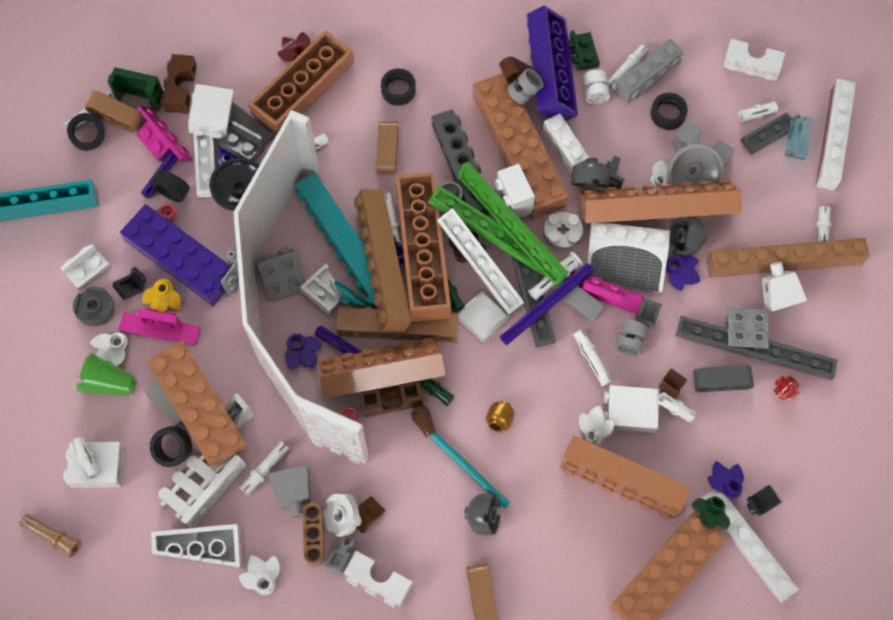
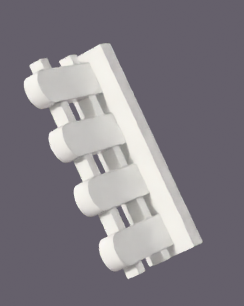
M203 454L199 458L194 455L189 456L186 464L190 469L185 474L181 471L173 474L172 480L176 485L172 490L166 487L159 490L158 496L162 500L160 504L164 508L169 505L177 512L175 516L187 527L195 528L246 468V463L238 455L235 454L233 458L214 470L204 463L206 459ZM195 472L205 479L200 486L190 479ZM181 489L191 496L187 502L177 496Z

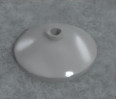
M695 143L680 148L672 156L667 167V181L673 184V186L680 185L682 182L700 184V181H711V183H719V180L724 178L722 158L717 151L704 144ZM695 167V171L690 173V168Z

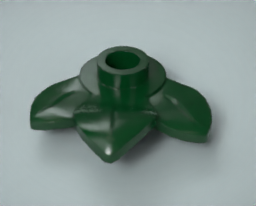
M717 496L707 500L698 498L692 503V508L700 513V522L704 527L713 529L719 525L726 530L729 528L730 520L724 513L726 506L721 498Z

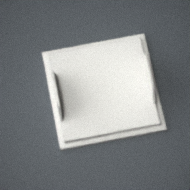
M483 290L457 313L458 320L481 343L510 318Z

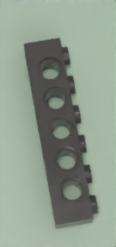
M453 109L433 115L432 127L453 179L462 189V200L486 216L490 215V212L477 198L473 197V193L457 177L462 165L460 163L469 162L479 174L481 173L479 163H475L473 159L475 157L472 147H468L467 134L460 128V117L458 115L455 116Z

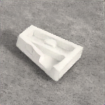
M326 263L300 287V292L327 314L332 313L342 303L340 300L341 294L334 285L335 280L332 278Z

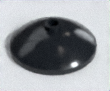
M232 158L221 163L213 171L209 183L210 192L215 202L224 209L234 211L260 165L247 158ZM238 189H244L242 192H238Z

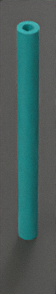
M436 432L432 434L430 438L484 490L490 494L498 495L500 505L504 509L510 504L496 488Z

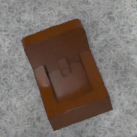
M670 368L659 383L660 393L665 392L670 397L676 399L687 379Z
M372 496L358 506L361 524L356 529L361 533H365L369 526L386 511Z

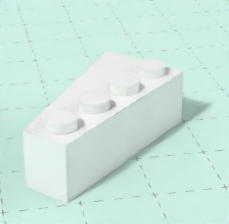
M239 524L151 532L152 554L243 568L241 525Z

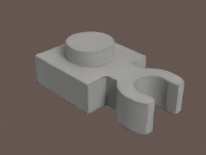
M344 536L340 541V548L333 549L324 567L343 576L353 557L351 553L358 547L356 540L352 539L349 544L350 540Z

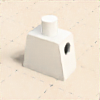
M782 262L770 264L772 275L762 278L764 309L773 312L807 301L797 274L790 270L784 271Z

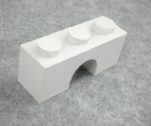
M734 39L730 40L722 67L732 71L744 72L748 75L764 77L767 80H777L781 72L784 52L767 48L762 58H754L748 53L749 43Z
M561 114L544 121L542 133L551 147L557 145L562 156L561 162L570 176H572L576 165L580 162H585L589 156Z
M356 551L343 573L347 578L346 582L355 587L358 584L366 588L364 592L373 597L381 596L384 598L383 602L393 608L395 605L401 607L413 585L412 581L394 571L387 581L382 583L374 581L371 573L376 565L375 561Z

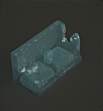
M796 115L791 120L784 156L801 160L806 159L813 119Z

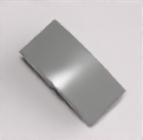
M578 286L561 299L590 322H593L604 308L600 302Z

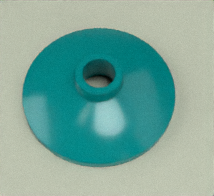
M338 281L334 282L336 289L342 295L340 297L342 302L347 305L351 303L360 306L367 305L351 289Z

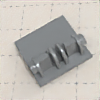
M230 250L226 253V258L231 268L221 280V284L228 297L239 287L237 251Z
M728 307V316H726L725 320L726 324H728V346L768 349V310Z

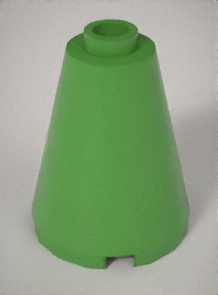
M90 352L89 356L86 357L79 376L82 383H77L76 390L84 393L128 396L130 392L134 393L137 381H134L135 376Z

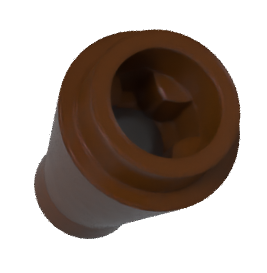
M425 405L411 412V419L425 437L436 432L430 411L426 409Z

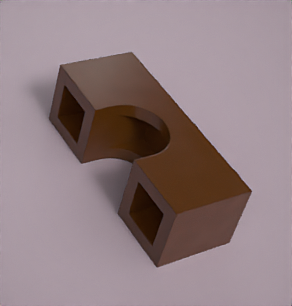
M171 55V60L167 63L168 76L164 78L165 91L161 94V104L166 112L188 114L191 96L188 88H181L179 85L185 81H194L197 69L194 56Z
M419 381L399 384L397 388L387 391L373 389L359 392L363 417L423 406V396Z

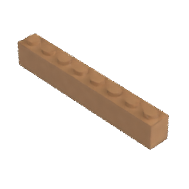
M361 189L354 199V207L357 208V222L360 224V236L364 242V255L367 256V270L370 272L371 288L374 290V304L378 309V322L381 324L382 331L405 332L412 320L383 190Z
M866 238L715 250L710 251L706 262L709 278L771 273L770 264L775 262H782L784 271L862 265L870 255Z

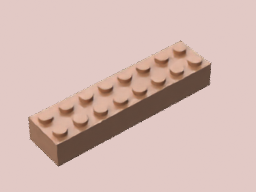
M503 73L473 83L472 95L506 167L520 165L535 196L532 214H530L531 219H535L566 207L569 196L524 104H519L511 98L508 92V86L511 83L507 82Z
M434 172L396 175V192L406 285L412 322L451 319V303L441 226L436 221L440 218L439 209L428 203L436 190Z
M719 180V183L700 181V184L682 182L676 186H673L671 183L661 184V187H654V185L650 184L642 185V188H635L634 186H624L623 189L605 187L604 190L596 191L595 188H587L585 191L579 192L580 215L585 223L742 213V190L730 180Z

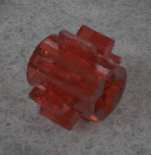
M782 375L774 382V385L777 386L774 392L782 400L788 398L791 401L799 394V391L796 390L799 388V384L791 376L785 378Z

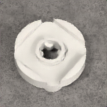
M568 212L551 214L544 226L546 241L558 250L573 248L574 245L579 243L583 233L579 217ZM565 227L568 231L563 235L558 229Z
M339 493L333 494L327 499L325 504L328 505L327 510L323 511V519L330 533L334 532L335 536H347L353 533L356 527L361 524V516L359 515L354 496L352 494Z

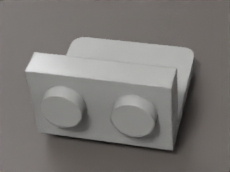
M286 247L278 250V254L271 256L268 253L259 256L260 260L256 262L269 299L274 300L300 291V287L305 283L294 249Z

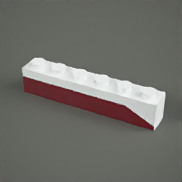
M837 78L831 89L816 187L835 190L841 182L856 82Z

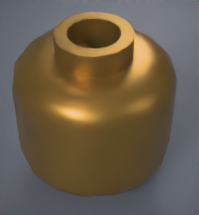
M508 402L492 403L485 417L486 423L495 432L506 431L513 422L515 411Z

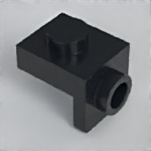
M133 267L130 275L114 281L112 287L123 300H126L144 291L146 277L136 267Z
M771 485L746 498L749 502L747 504L748 509L753 515L757 514L758 517L782 503Z

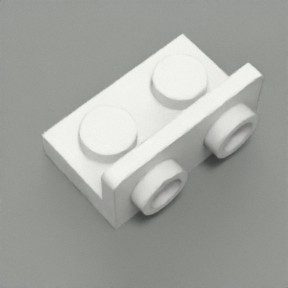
M90 244L83 247L76 256L65 261L61 269L80 291L111 266L97 251L95 246Z

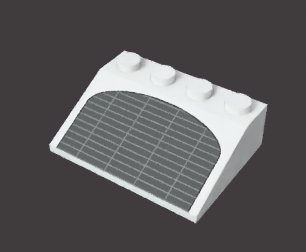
M604 222L591 223L586 264H590L594 269L590 276L598 277L608 283L617 284L624 289L662 293L670 231Z

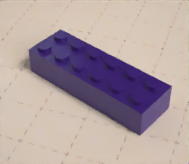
M543 5L527 14V28L531 48L530 57L533 70L543 81V88L536 93V107L539 113L548 118L561 114L564 120L568 121L578 116L566 19Z
M147 204L120 231L126 243L210 305L214 306L226 293L221 280L229 271L231 265Z

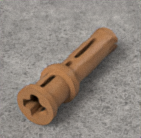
M28 514L21 518L25 522H19V526L49 541L54 549L59 548L66 552L70 558L75 556L80 549V540L68 537L64 531L57 532Z

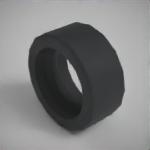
M395 68L389 70L381 79V94L383 98L394 106L408 104L416 94L414 76L405 69ZM394 80H403L409 84V90L400 95L390 93L387 87Z
M671 92L663 93L657 96L653 102L650 112L651 120L661 129L674 130L685 121L688 111L687 103L678 94ZM662 104H672L678 108L680 115L675 119H667L660 115L658 108Z
M77 114L70 120L67 127L69 140L80 150H94L104 140V126L99 118L93 114ZM90 121L95 124L98 131L95 140L89 143L79 141L74 132L78 123Z
M158 170L151 180L153 189L175 202H182L190 190L189 185L183 179L166 170Z
M169 426L158 430L152 436L149 450L156 463L163 467H173L189 458L192 451V442L185 430L177 426ZM165 435H172L179 442L180 454L178 457L172 459L163 452L162 439Z

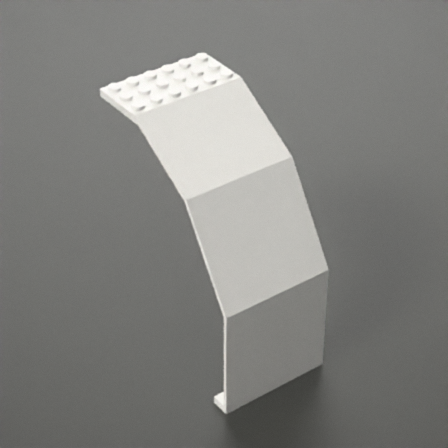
M291 110L234 210L243 326L261 367L308 437L312 440L311 443L318 447H323L324 445L330 448V451L336 455L341 456V454L349 457L350 461L356 464H360V462L366 464L369 455L362 424L297 396L262 345L255 261L296 188L295 183L299 182L303 174L308 176L316 173L317 176L320 174L310 118Z

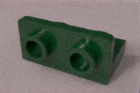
M574 30L570 31L568 38L569 48L572 50V62L576 64L578 71L599 67L600 61L591 32L576 35Z

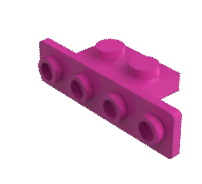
M139 106L137 108L147 122L136 135L157 161H163L171 151L181 161L191 162L193 160L189 155L188 149L178 142V137L168 130L167 124L158 118L157 112L152 107Z
M573 270V271L570 273V276H569V277H571V276H572L575 272H577V271H576V270ZM595 276L587 277L578 285V287L593 298L633 314L638 313L644 298L640 294L621 288L617 284L605 282Z
M152 308L138 309L137 314L124 312L119 325L120 332L178 343L183 340L185 344L194 346L197 344L201 330L198 325L181 323L178 316L173 312L165 311V313H160Z

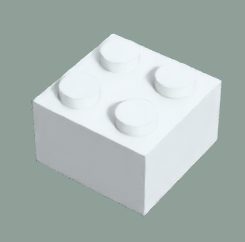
M517 164L497 171L494 191L502 198L507 207L509 206L519 218L532 214L535 196L520 165Z

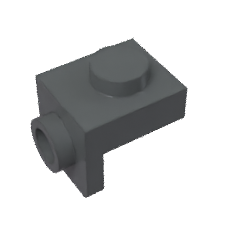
M614 156L611 162L607 161L606 166L610 172L609 187L621 189L624 178L615 175L621 158Z
M643 298L635 321L643 323L648 329L650 327L654 328L662 304Z

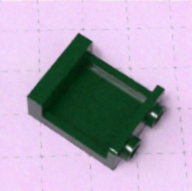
M114 67L112 74L108 76V85L116 100L121 102L124 94L147 98L150 106L155 111H160L162 106L161 94L164 91L157 76Z

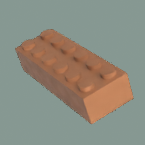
M325 30L248 104L251 115L277 135L291 110L302 114L354 63L353 51Z
M424 338L414 343L408 341L398 346L387 345L377 350L366 349L356 354L345 353L335 358L324 357L318 361L319 378L324 399L445 376L442 352L437 338Z
M183 340L146 361L212 470L233 458L235 454L238 455L248 448L242 435Z
M574 435L560 465V468L566 474L571 476L576 474L582 477V480L586 483H596L604 491L609 493L614 491L621 494L620 497L630 502L634 500L640 503V506L644 509L659 511L661 516L671 519V517L675 519L682 511L691 489L690 486Z
M694 510L613 601L609 608L622 620H658L726 542L727 538L716 528L708 529L704 527L700 522V514Z

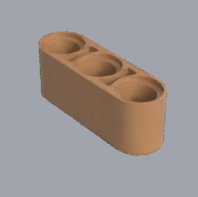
M99 91L92 92L85 106V110L90 114L131 133L137 132L144 117L139 110Z
M379 121L377 172L396 173L398 122Z
M310 502L303 508L304 558L312 567L320 566L325 559L323 511L320 505L315 502ZM312 509L319 511L315 518L308 517V513ZM310 531H319V536L316 539L308 538ZM312 551L320 552L319 558L315 561L309 559Z
M488 564L467 566L466 570L475 620H498Z

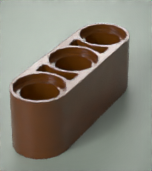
M512 56L504 58L499 63L501 71L509 83L517 79L526 69L533 70L530 65Z

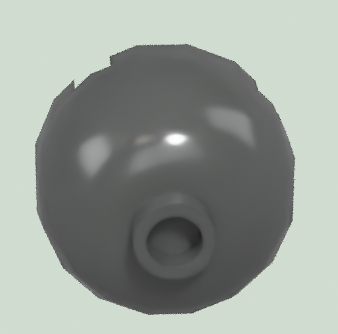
M586 158L585 162H580L573 170L571 185L579 187L584 185L592 188L610 186L608 167L598 162V158Z
M678 217L680 221L678 224H673L670 234V245H674L675 248L672 251L677 255L695 254L706 242L705 229L702 223L694 218Z
M490 493L479 494L465 508L464 517L475 533L493 536L497 533L501 515H497V508H501L498 495Z

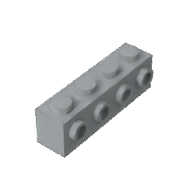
M669 39L617 81L615 93L626 104L630 103L633 99H637L643 91L652 87L659 78H663L669 70L680 64L683 50L673 40Z

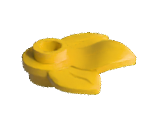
M162 278L157 280L153 287L144 292L142 303L151 304V308L160 313H165L168 307L179 311L181 308V297L179 293L174 291L172 282ZM161 285L166 286V290L164 292L160 291Z

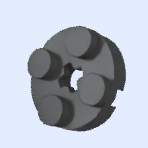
M97 286L88 287L85 289L86 291H83L81 294L79 293L75 297L73 311L80 322L88 326L108 323L109 318L114 312L115 305L112 296L104 288ZM94 302H97V309L92 310L91 308H89L90 305H93Z

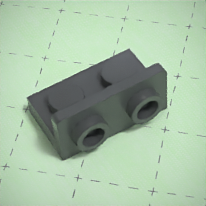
M233 121L231 123V131L220 141V147L238 158H247L254 161L264 151V139L258 133H254L244 125Z

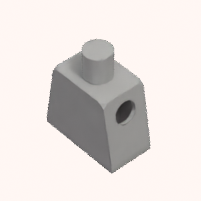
M307 464L269 473L268 478L282 509L289 507L291 517L293 518L302 516V504L310 502V479Z

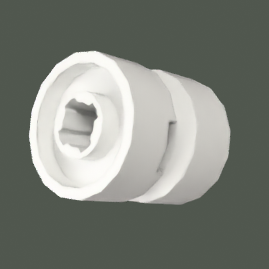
M596 69L588 71L583 75L582 79L587 103L601 104L606 102L610 98L606 72Z

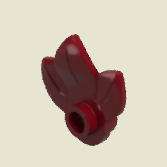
M301 32L296 40L283 37V49L277 54L282 60H295L311 44L310 39L304 32Z

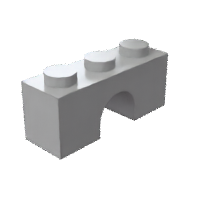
M686 120L675 135L672 146L678 151L689 144H701L698 139L702 129ZM718 140L711 147L720 155L725 167L735 149L721 140Z

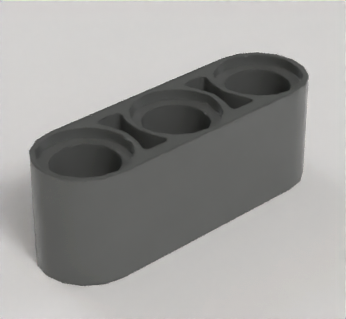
M748 365L706 367L693 371L697 392L747 390L754 387L752 368Z

